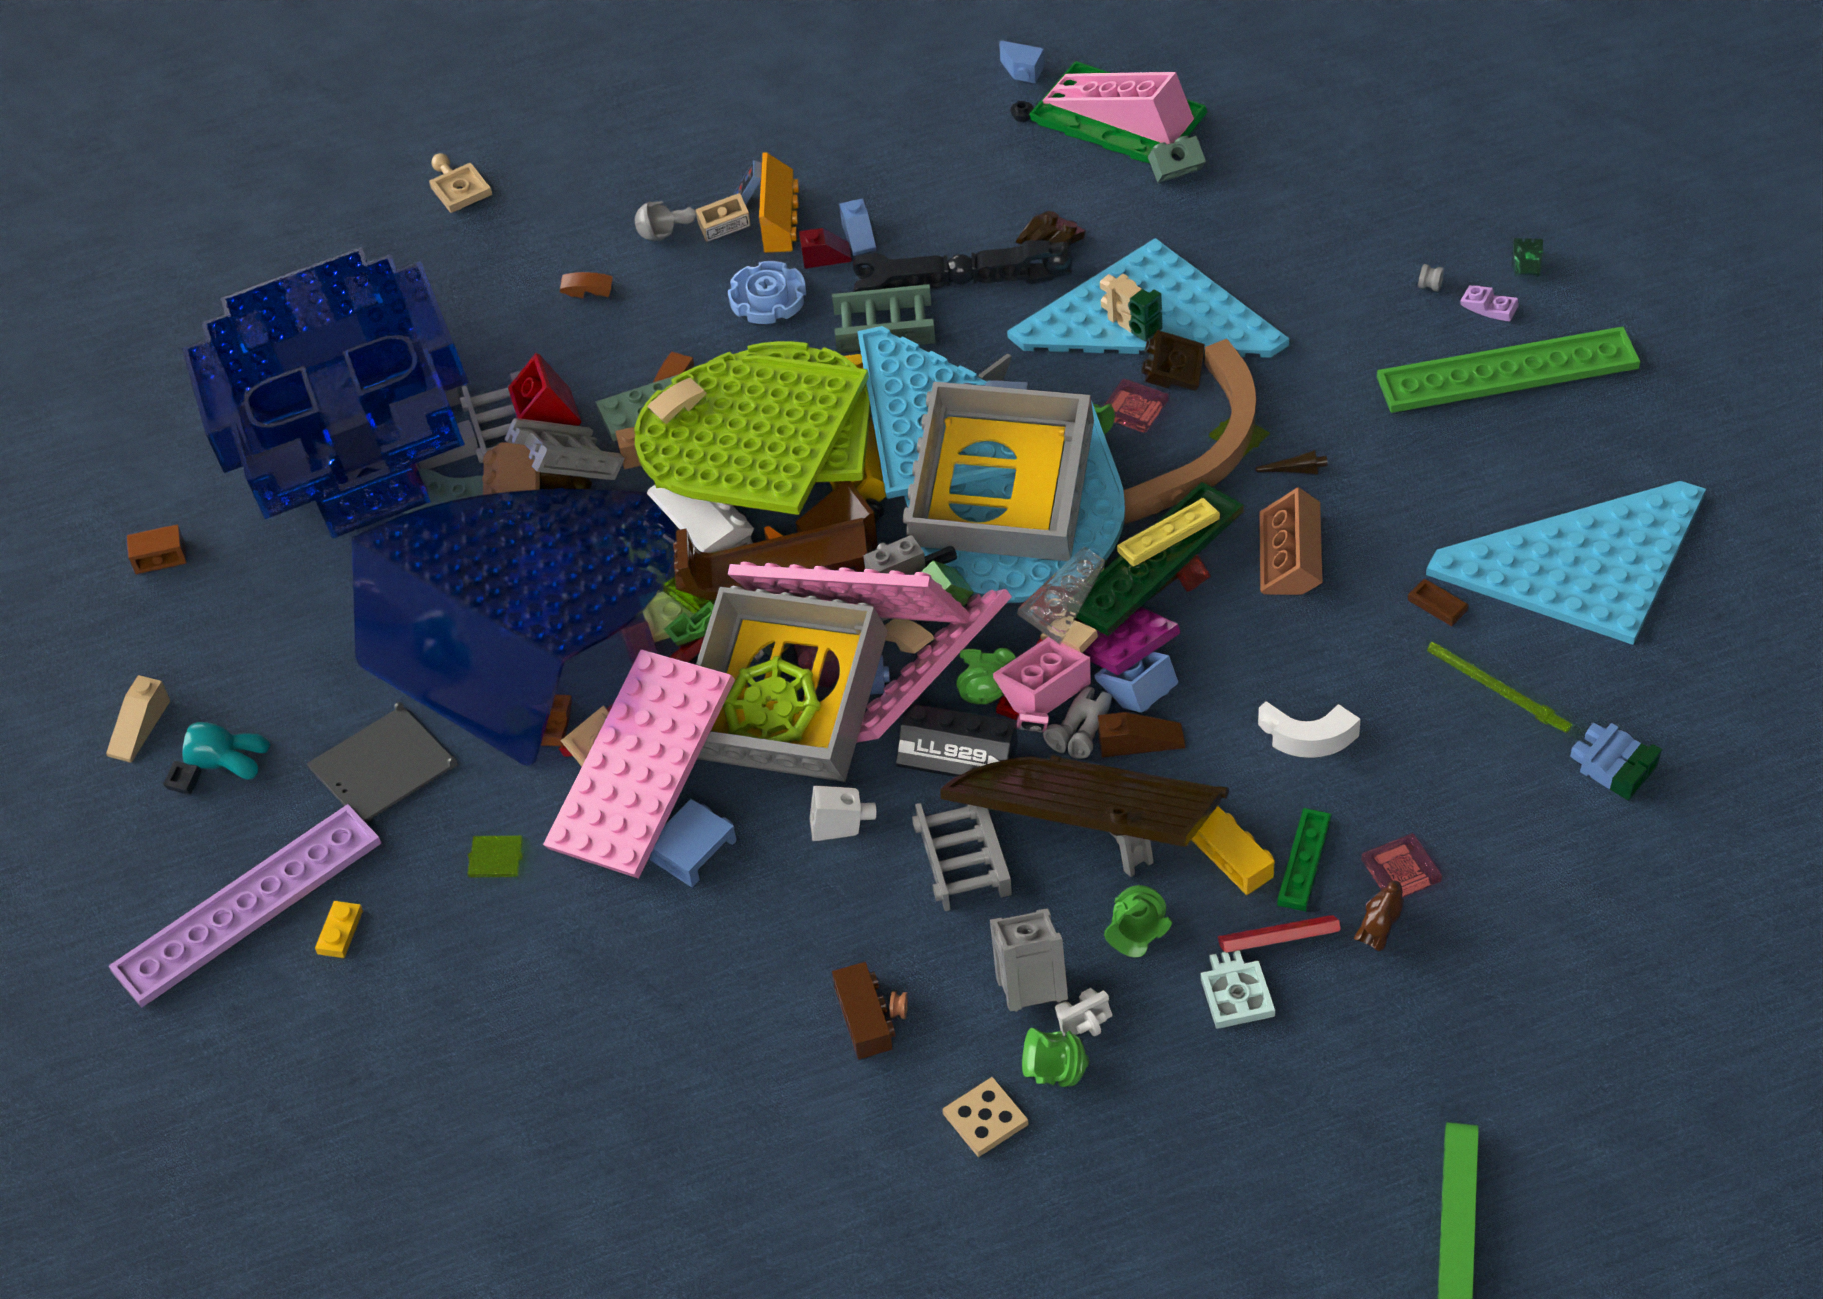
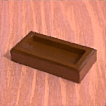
M1425 578L1408 594V601L1451 627L1468 611L1469 604Z

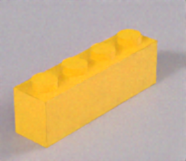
M1217 806L1191 840L1248 895L1274 878V858L1268 850H1263L1255 842L1254 837L1248 831L1244 832L1237 825L1236 820L1230 813H1225Z

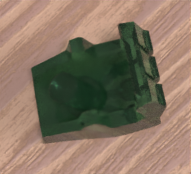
M1522 238L1513 239L1512 267L1514 276L1519 274L1540 276L1543 239H1534L1533 242L1532 238H1525L1524 242Z

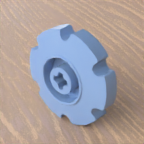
M763 261L759 262V265L756 267L747 266L737 272L730 281L731 289L728 290L731 309L739 317L747 316L748 322L772 324L776 323L778 318L788 319L795 315L804 305L803 296L806 295L804 277L796 268L787 269L786 263Z

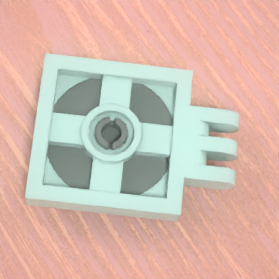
M1240 950L1233 951V961L1230 960L1229 953L1222 952L1223 963H1219L1216 954L1210 955L1213 970L1202 972L1201 982L1216 1029L1275 1017V1008L1259 961L1244 964Z

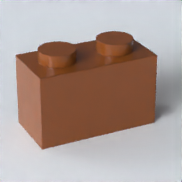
M178 524L127 535L128 558L135 574L187 563L185 540Z

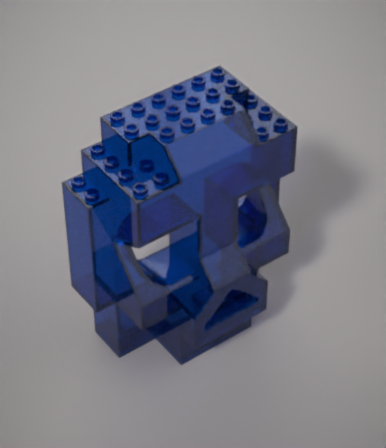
M362 247L220 298L225 315L201 323L206 340L184 347L182 351L205 434L224 473L243 467L246 480L264 519L316 501L332 539L431 502L418 462L465 445L445 392L469 382L421 261L397 270L391 254L368 262ZM404 374L403 376H401V377H399V378H397V379H395V380H393V381H390V382H388V383H385V384H382V385H379V386H377V387H374V388H371V389H369V390L364 391V388L373 386V385H375V384L381 383V382H383V381H386V380H389V379H391V378H394V377H397V376H400V375ZM313 408L312 411L306 412V413H304V414L295 416V417H293V418L287 419V420L282 421V422L270 424V423L275 422V421H278V420H280V419H283V418L289 417V416H291V415L297 414V413H299V412L305 411V410H307V409ZM368 471H372V472H373V473L367 474V475H365V476H362L365 472H368Z

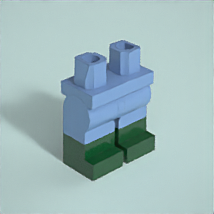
M1593 722L1584 738L1593 745L1590 747L1580 740L1577 741L1571 750L1570 757L1582 764L1580 773L1586 776L1589 775L1595 781L1629 801L1658 766L1662 749L1654 744L1647 747L1634 740L1627 732L1618 730L1619 727L1613 723L1606 729Z

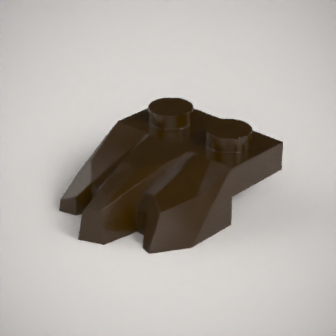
M1046 211L1031 219L1015 243L1023 244V242L1028 240L1050 241L1051 243L1066 242L1070 246V244L1084 239L1086 230L1077 226L1073 221H1067L1059 217L1056 212Z

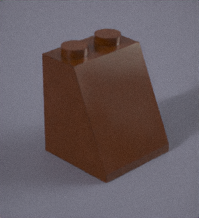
M851 481L841 483L796 521L797 533L863 518L872 541V549L878 546L874 512Z

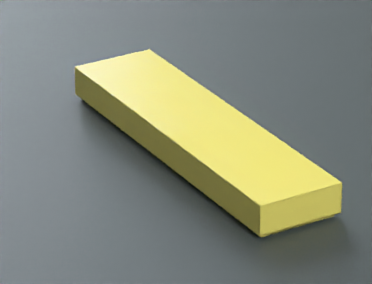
M1202 498L1118 544L1117 552L1134 567L1219 520L1220 512Z

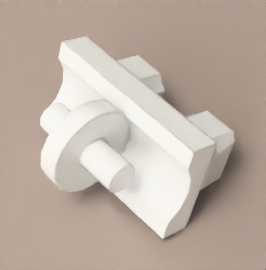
M1089 988L1079 996L1080 1003L1072 1006L1069 1002L1064 1001L1056 1005V1015L1063 1036L1068 1031L1077 1035L1088 1030L1093 1036L1101 1034L1099 1024L1112 1017L1108 1004L1109 996L1104 990L1097 993L1092 988Z

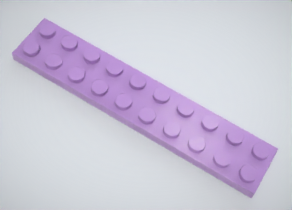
M347 804L109 965V968L142 1008L380 845L381 841L378 835Z

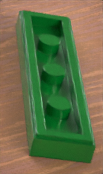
M1303 808L1278 896L1277 906L1306 912L1331 822V813Z

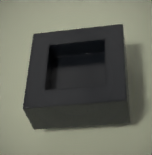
M174 761L163 785L168 790L191 795L202 770L197 765H188L187 763Z

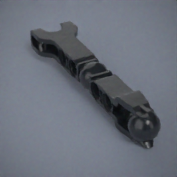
M1028 240L1023 242L1022 246L984 250L976 254L971 253L972 258L964 254H957L949 260L947 255H944V257L934 255L888 259L879 253L857 256L853 261L854 273L861 279L855 283L853 292L928 284L930 289H934L944 285L950 286V281L963 285L974 279V283L1025 280L1028 284H1035L1071 274L1072 270L1070 268L1073 256L1069 250V243H1051L1050 241ZM1038 259H1042V262H1043V263H1031V261H1033V260H1038Z

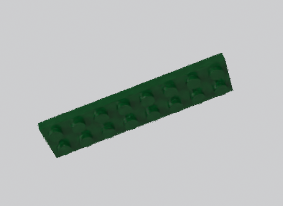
M1201 482L1158 522L1202 498L1220 512L1219 520L1134 567L1120 555L1065 604L1066 612L1109 636L1244 512V504Z

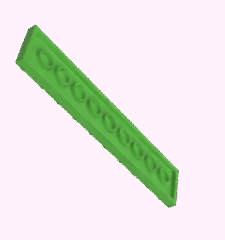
M1617 327L1377 370V379L1391 413L1639 369L1640 360L1624 327Z

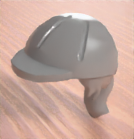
M663 201L647 202L638 209L635 216V226L643 238L649 241H661L672 234L673 224H689L693 222L696 217V210L688 207L685 210L670 212L665 205H662Z

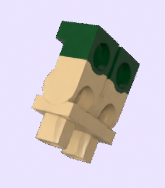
M1108 274L1100 281V289L1106 292L1101 299V307L1107 310L1109 321L1113 323L1117 321L1121 327L1145 342L1148 338L1153 337L1157 330L1163 329L1162 297L1160 292L1155 289L1151 292L1143 290L1125 274L1120 275L1118 278Z

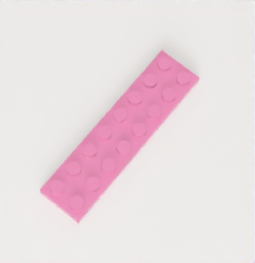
M1007 589L990 590L982 597L980 594H975L969 598L965 607L970 613L968 624L951 622L947 627L939 630L934 635L935 640L917 653L918 658L902 668L900 671L902 675L884 687L885 693L867 705L866 708L868 710L864 714L856 743L879 739L960 651L1012 598Z

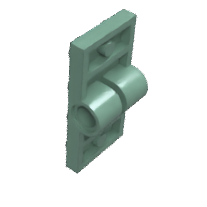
M676 376L596 401L597 410L612 441L617 440L615 431L635 427L641 409L657 390L662 391L672 384L671 379Z

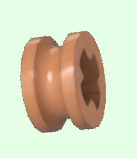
M892 991L890 1018L895 1019V1016H901V1019H906L908 993L903 992L902 995H897L896 992Z

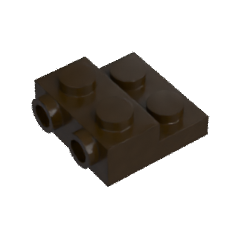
M1157 330L1153 338H1148L1145 345V353H1149L1148 359H1145L1141 373L1146 375L1145 382L1167 389L1173 384L1196 391L1200 382L1205 344Z

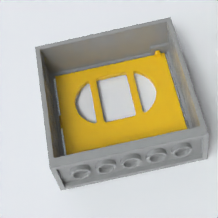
M933 382L932 391H928L926 397L928 412L923 414L922 417L923 437H919L917 443L919 458L918 461L915 460L913 463L914 484H910L908 488L910 505L909 508L905 507L903 522L907 524V536L912 535L920 547L944 549L948 546H953L958 551L1071 562L1094 426L1091 396ZM992 441L1008 447L1017 459L960 455L959 453L974 443ZM964 464L1016 469L1011 498L1001 499L950 494L955 465ZM949 504L1006 508L1007 510L1001 516L990 521L970 522L957 516Z
M731 586L730 588L720 587L696 665L730 674L736 680L740 674L739 670L743 667L744 669L749 668L753 658L764 647L775 643L770 658L772 660L774 656L782 655L786 643L818 647L811 671L813 673L812 681L815 692L829 650L838 658L840 675L833 691L820 701V710L815 712L799 742L795 740L786 743L760 739L762 732L757 728H751L747 732L759 738L728 734L729 727L724 707H722L697 759L845 782L888 632L875 608L867 603L855 605L848 604L839 599L825 601L815 596L802 598L786 592L780 595L772 594L763 589L749 591L739 586ZM772 671L766 673L764 679L772 677ZM748 682L746 683L737 700L744 699V693L746 689L749 687ZM771 700L765 707L773 710L774 704L778 703V701ZM735 709L738 723L740 724L745 720L743 709ZM799 711L798 715L795 713L793 716V727L803 711ZM784 729V730L775 732V733L771 734V737H772V736H775V735H778V734H781V733H784V732H787V731H789V730H788V729Z

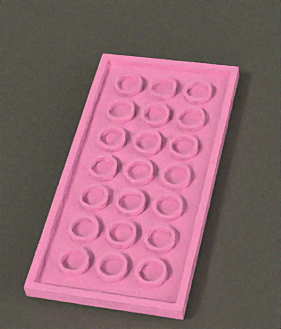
M741 562L740 565L730 564L728 575L749 591L763 589L772 594L781 595V593L786 592L802 598L815 596L825 601L839 599L848 604L858 605V603H867L875 608L880 618L968 624L970 613L960 602L952 597V594L946 592L941 584L931 578L930 574L916 572L915 575H906L900 571H890L889 574H884L873 569L855 572L850 568H839V571H834L822 566L806 569L800 565H790L789 568H784L773 563L757 566L750 562Z
M640 650L543 845L549 850L639 879L735 682L734 677L727 673Z

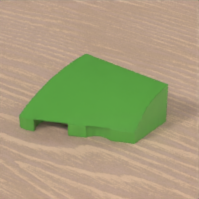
M709 601L690 618L683 612L664 630L678 647L705 636L714 605Z

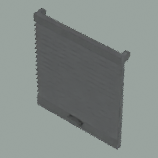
M397 702L394 711L308 762L307 766L343 806L348 804L367 823L374 816L382 813L383 810L392 807L393 804L401 801L402 798H406L407 795L410 796L411 793L419 790L420 787H424L425 784L433 781L434 778H438L439 775L442 776L444 772L447 773L448 770H452L458 764L456 758L451 756L404 708L403 704Z

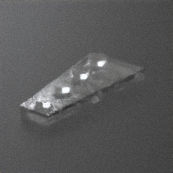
M1083 546L1018 608L1017 615L1061 645L1103 570L1106 560Z

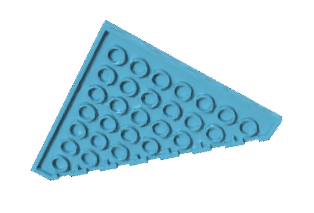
M1156 238L1007 331L1008 339L1023 351H1034V348H1048L1050 352H1069V349H1084L1085 353H1104L1105 349L1119 350L1121 354H1139V350L1145 351L1146 342L1121 327L1117 321L1114 323L1109 321L1107 310L1101 307V299L1106 292L1100 289V281L1108 274L1115 278L1125 274L1143 290L1151 292L1155 289L1161 293L1163 329L1160 331L1203 343L1205 347L1228 339L1241 357H1245V354L1249 353L1261 354V357L1271 358L1289 346V338Z
M883 326L857 331L863 367L868 369L869 373L866 384L887 499L908 495L909 485L914 484L915 479L912 472L913 463L915 460L918 461L919 453L917 452L918 438L923 437L924 430H922L923 414L928 412V407L926 406L927 392L932 391L933 382L985 385L987 381L977 377L975 372L961 365L957 367L949 363L947 358L933 351L927 352L919 348V344L903 336L899 338L891 334L890 330ZM992 441L974 443L959 453L960 455L1017 459L1008 447ZM1091 443L1088 457L1093 456ZM956 464L951 486L1015 473L1016 469Z
M1677 481L1437 549L1427 566L1426 575L1634 645L1701 505L1706 489L1683 481Z

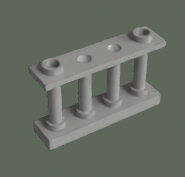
M520 371L510 373L512 381L517 377ZM467 386L462 387L464 397L460 398L463 412H469L480 448L475 450L479 463H483L486 452L494 448H486L484 441L506 435L511 423L480 431L479 424L516 414L513 404L475 414L473 407L511 397L508 387L471 398Z
M921 803L915 804L916 816L912 817L915 833L921 832L936 884L932 885L936 901H942L944 911L950 910L949 895L992 885V888H998L1001 898L1012 895L1011 878L988 808L967 804V807L925 816ZM966 818L976 819L977 825L974 826V829L931 838L928 827ZM974 840L978 842L983 841L984 848H981L980 852L938 861L935 851L937 849ZM983 862L985 865L990 864L992 870L989 871V874L945 884L942 872Z

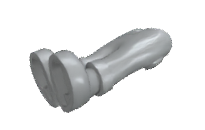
M1086 686L1072 702L1061 725L1051 724L1047 726L1046 731L1043 733L1046 743L1062 754L1068 747L1070 756L1075 759L1088 757L1093 750L1092 740L1098 730V715L1108 713L1112 700L1111 694L1103 691L1097 700L1093 701L1094 688ZM1083 719H1085L1083 725L1080 727L1078 732L1075 733L1079 724L1082 722Z

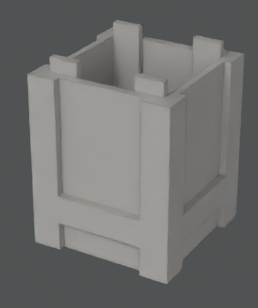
M1048 908L1037 910L1035 913L990 920L996 980L998 985L1004 989L1009 1011L1018 1012V1010L1022 1009L1021 1007L1055 1000L1061 1003V1001L1068 1000L1063 940L1060 933H1056L1051 923V914Z

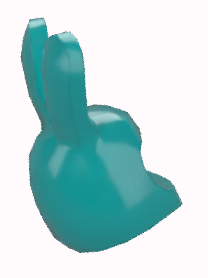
M197 722L191 724L187 729L183 743V762L188 765H197L203 769H218L224 766L239 777L250 780L257 776V763L253 759L234 750L266 753L270 748V742L259 734H231L227 729L217 724Z

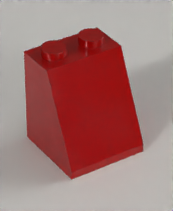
M535 353L508 386L517 418L579 426L582 422L571 389L540 354Z

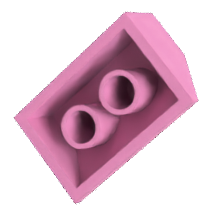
M1047 637L994 672L993 678L1014 711L1018 713L1020 710L1049 713L1091 684L1090 657L1051 637Z

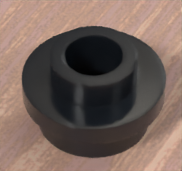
M1018 101L1011 106V115L1018 122H1026L1031 119L1029 113L1034 109L1033 105L1026 101Z

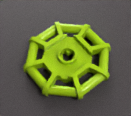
M774 656L772 660L746 669L744 667L739 670L740 674L722 706L724 707L729 727L728 734L759 738L747 732L751 728H757L762 732L760 739L786 743L795 740L799 742L815 712L819 711L821 707L812 681L813 673L809 669H802L782 660L781 656ZM772 671V677L758 682L753 680L756 676ZM781 672L796 677V679L789 683L781 678ZM748 682L751 686L746 689L744 693V699L737 700L746 683ZM802 687L806 697L805 701H799L797 691ZM771 700L778 701V703L774 704L773 710L765 707ZM735 709H743L745 720L740 724L738 723ZM799 711H803L793 727V716L795 713L798 715ZM784 729H788V730H789V731H787V732H784V733H781V734H778V735H775V736H772V737H771V734H773V733H775V732H778V731H781V730H784Z

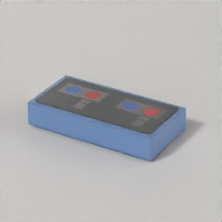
M755 160L734 192V195L741 194L745 205H747L761 182L762 165L761 162Z

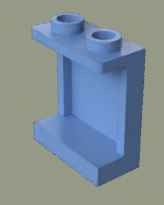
M690 799L665 824L649 859L690 887H693L700 880L698 869L725 842L731 845L736 842L735 827L729 819L721 818L714 814L707 805H700Z

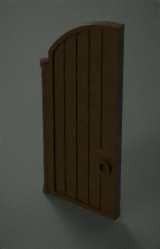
M1052 755L1050 760L1037 757H1021L989 763L955 777L940 789V799L1106 831L1116 836L1126 835L1182 847L1187 846L1220 804L1221 799H1227L1229 794L1228 787L1204 785L1065 759L1056 755Z

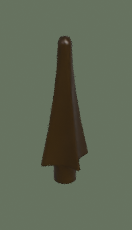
M1313 450L1293 458L1257 466L1255 470L1256 472H1292L1318 475L1317 467L1328 466L1327 456L1316 457V451Z

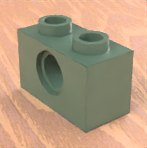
M1182 136L1176 139L1174 143L1168 145L1166 142L1157 144L1148 156L1157 183L1201 170L1206 163L1197 136L1190 138ZM1171 154H1177L1181 161L1174 160Z

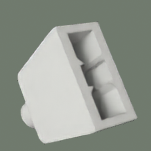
M813 786L810 811L813 841L855 836L859 832L860 820L876 819L875 802L860 803L859 791L856 788Z

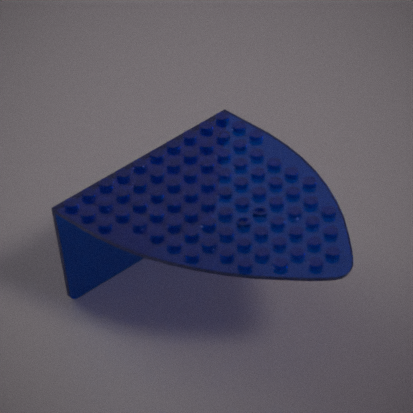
M563 488L479 495L428 506L401 515L352 537L356 660L363 669L519 763L529 766L537 760L565 661L622 630L652 602L663 585L672 563L675 524L645 492Z

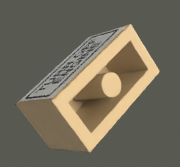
M740 193L696 209L698 224L706 242L750 226L749 212Z

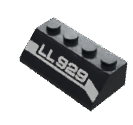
M911 704L906 709L901 724L896 767L957 777L969 770L989 763L1013 759L1018 743L1017 722Z

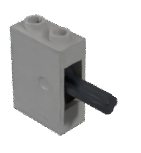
M912 535L889 545L880 543L877 546V550L863 555L865 569H873L884 574H889L890 571H900L906 575H915L916 572H921L933 560L947 564L957 559V553L953 546H948L924 557L923 550Z

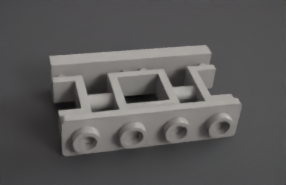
M514 418L505 437L508 443L525 445L530 450L528 457L534 460L532 467L537 472L615 480L625 459L620 453L601 451L595 445L597 439L591 437L593 430L589 427Z

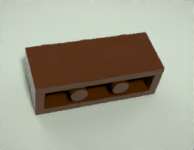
M866 961L831 971L835 992L858 1060L892 1050L891 1038L896 1037L891 1019L885 1020L883 1013H887V1008L883 995L877 996L875 989L879 988L875 972H869Z

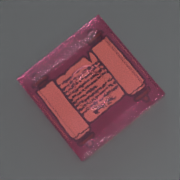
M1123 378L1104 406L1112 404L1115 411V423L1146 433L1168 402L1169 396L1167 393Z
M1414 833L1362 853L1361 860L1381 890L1386 888L1390 881L1396 880L1402 886V897H1405L1442 881L1441 873Z

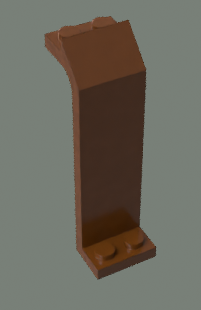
M858 518L714 553H704L694 546L687 528L676 531L677 542L673 543L676 590L706 600H714L717 598L720 587L730 588L731 586H739L745 589L728 575L730 564L740 565L741 562H750L757 566L773 563L784 568H789L790 565H800L806 569L822 566L834 571H838L839 568L855 567L856 572H864L863 555L873 551L872 541L863 518Z

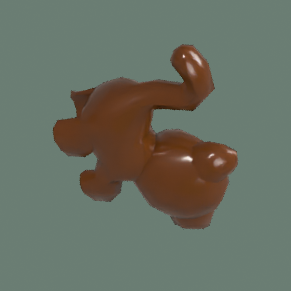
M1390 881L1386 888H1383L1367 902L1366 915L1361 927L1354 936L1355 940L1366 943L1380 952L1384 949L1392 925L1400 917L1404 906L1403 890L1399 881Z

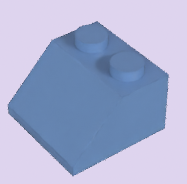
M1157 652L1150 653L1119 675L1104 668L1094 675L1096 681L1111 694L1122 708L1140 713L1148 710L1154 702L1168 694L1169 690L1179 683L1169 655Z

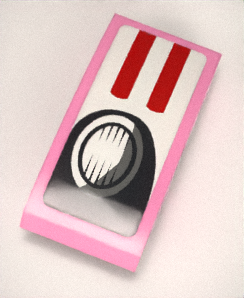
M1020 710L1019 717H1017V729L1044 732L1048 724V714Z

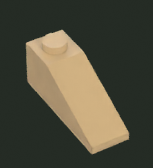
M140 675L137 676L125 695L106 753L108 757L132 763L170 703L162 681Z

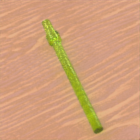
M1434 642L1429 644L1427 648L1429 653L1536 715L1535 718L1544 724L1549 723L1565 733L1571 729L1572 723L1556 715L1555 710L1547 705H1539Z

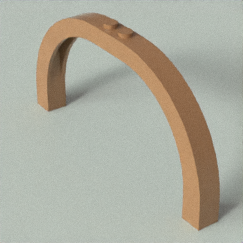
M1228 339L1205 347V366L1226 393L1232 410L1225 432L1210 450L1193 462L1123 490L1125 498L1124 524L1157 514L1164 509L1178 504L1201 482L1211 487L1215 486L1238 465L1245 455L1255 428V386L1246 363Z

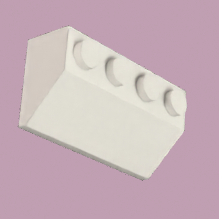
M656 485L649 488L647 492L680 530L687 528L693 544L701 552L714 553L730 549L749 535L751 536L754 530L746 517L739 513L733 505L691 499L665 488H656Z

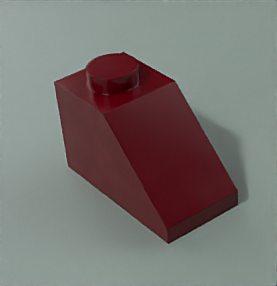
M824 228L799 231L804 269L852 262L849 242Z

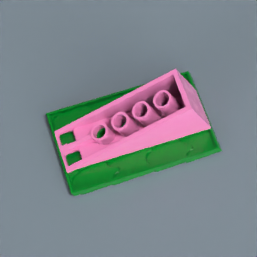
M1075 61L1029 115L1031 120L1037 122L1040 126L1064 132L1065 135L1099 144L1104 149L1126 154L1131 159L1150 164L1148 156L1155 145L1166 142L1168 145L1174 143L1176 139L1182 136H1189L1190 132L1195 129L1208 111L1205 105L1186 99L1176 72L1110 73Z

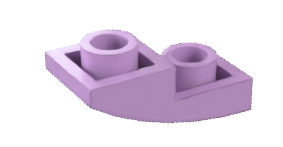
M1471 285L1468 286L1460 301L1463 307L1475 313L1503 321H1511L1519 306L1518 298L1495 296L1493 288Z

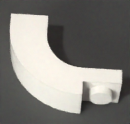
M1266 701L1259 707L1258 725L1264 732L1273 735L1272 746L1293 756L1315 758L1334 754L1350 745L1359 737L1360 718L1338 704L1321 719L1298 721L1290 718Z

